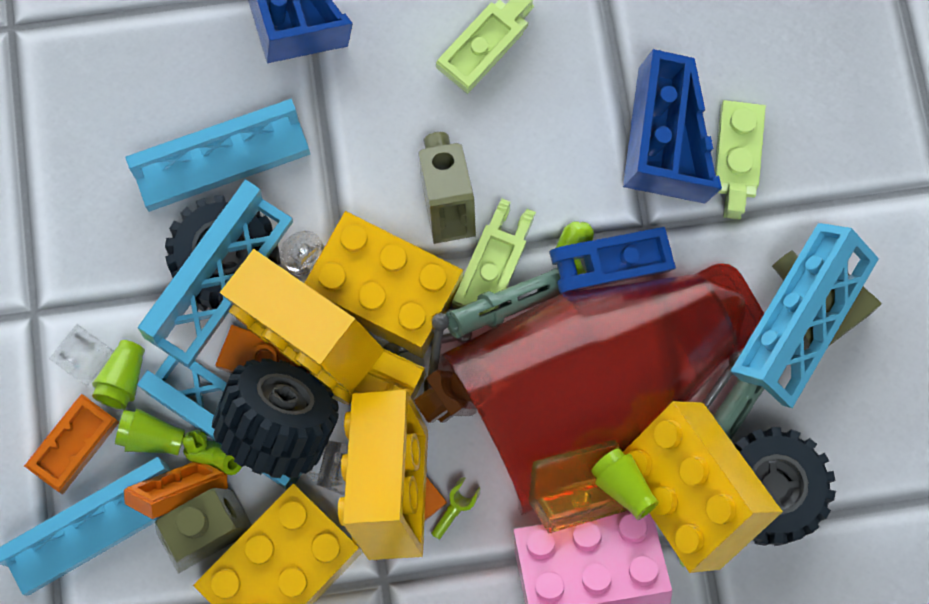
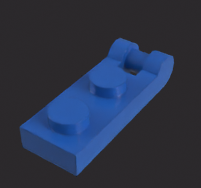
M665 227L561 246L549 251L552 265H557L560 280L557 281L560 295L668 273L676 269ZM583 258L587 273L578 275L574 260Z

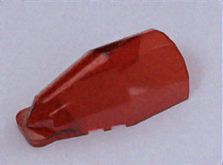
M719 263L691 275L562 293L441 354L439 359L443 367L449 365L454 371L480 415L510 477L517 496L518 509L521 515H524L595 478L591 473L595 464L614 449L620 448L624 451L672 401L689 402L723 367L732 353L740 352L744 349L764 312L737 268L729 264Z

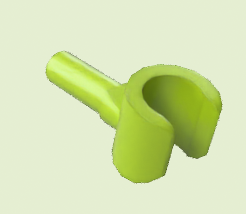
M466 477L460 478L455 483L449 494L450 504L447 507V511L431 532L439 540L461 511L470 510L481 493L480 487L471 498L463 497L460 494L459 489Z

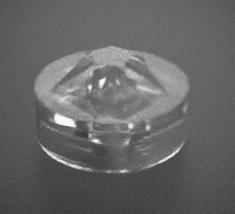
M299 231L285 240L280 250V257L292 274L305 276L310 274L325 246L314 232Z

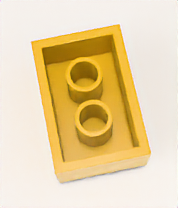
M345 211L304 284L353 316L367 331L390 343L399 345L423 359L434 337L435 329L432 326L431 320L434 315L438 313L446 315V312L449 311L462 281L463 269Z
M255 249L252 250L220 291V294L233 304L228 311L231 315L246 325V328L267 344L270 342L278 348V351L299 367L301 365L311 372V375L331 390H334L337 384H339L352 394L385 351L353 316Z
M406 389L352 394L351 411L346 412L344 416V430L349 443L348 453L343 454L341 458V473L346 485L345 497H340L338 501L339 522L341 526H345L352 536L354 544H358L368 560L423 557L428 429Z
M672 401L623 451L625 455H632L652 494L659 501L656 508L649 514L689 573L721 570L783 512L704 403Z
M293 483L193 586L211 604H314L362 554V551Z

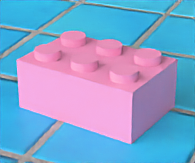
M623 510L514 529L515 555L525 604H671L672 587L655 521L650 514L637 520L631 512Z

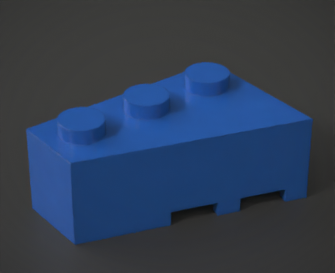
M248 0L267 63L348 47L353 23L346 13L342 14L332 0Z
M653 49L638 68L623 182L624 188L704 204L722 189L720 177L716 176L711 155V151L714 149L711 136H707L703 117L705 105L695 58Z

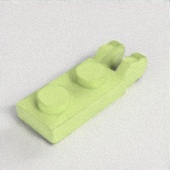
M505 199L500 200L490 225H486L455 294L452 307L458 309L477 301L478 296L487 291L497 293L508 288L526 246L525 239L533 223L535 211L526 209L520 217L515 235H511L501 231V227L509 215L511 202ZM500 305L484 310L479 315L499 308Z

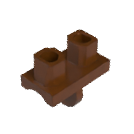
M475 362L463 363L453 372L436 370L426 377L431 388L414 399V403L428 423H433L436 420H439L440 423H445L453 416H473L482 409L476 401L483 399L488 394L491 387V377L483 365Z

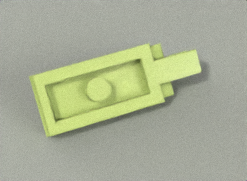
M501 0L495 4L491 2L436 62V68L468 94L523 35L524 30L528 27V22L524 19L534 8L533 0H510L507 4Z
M723 100L721 104L715 174L720 177L722 187L718 193L725 194L723 218L741 220L742 213H745L746 198H755L760 180L766 105Z

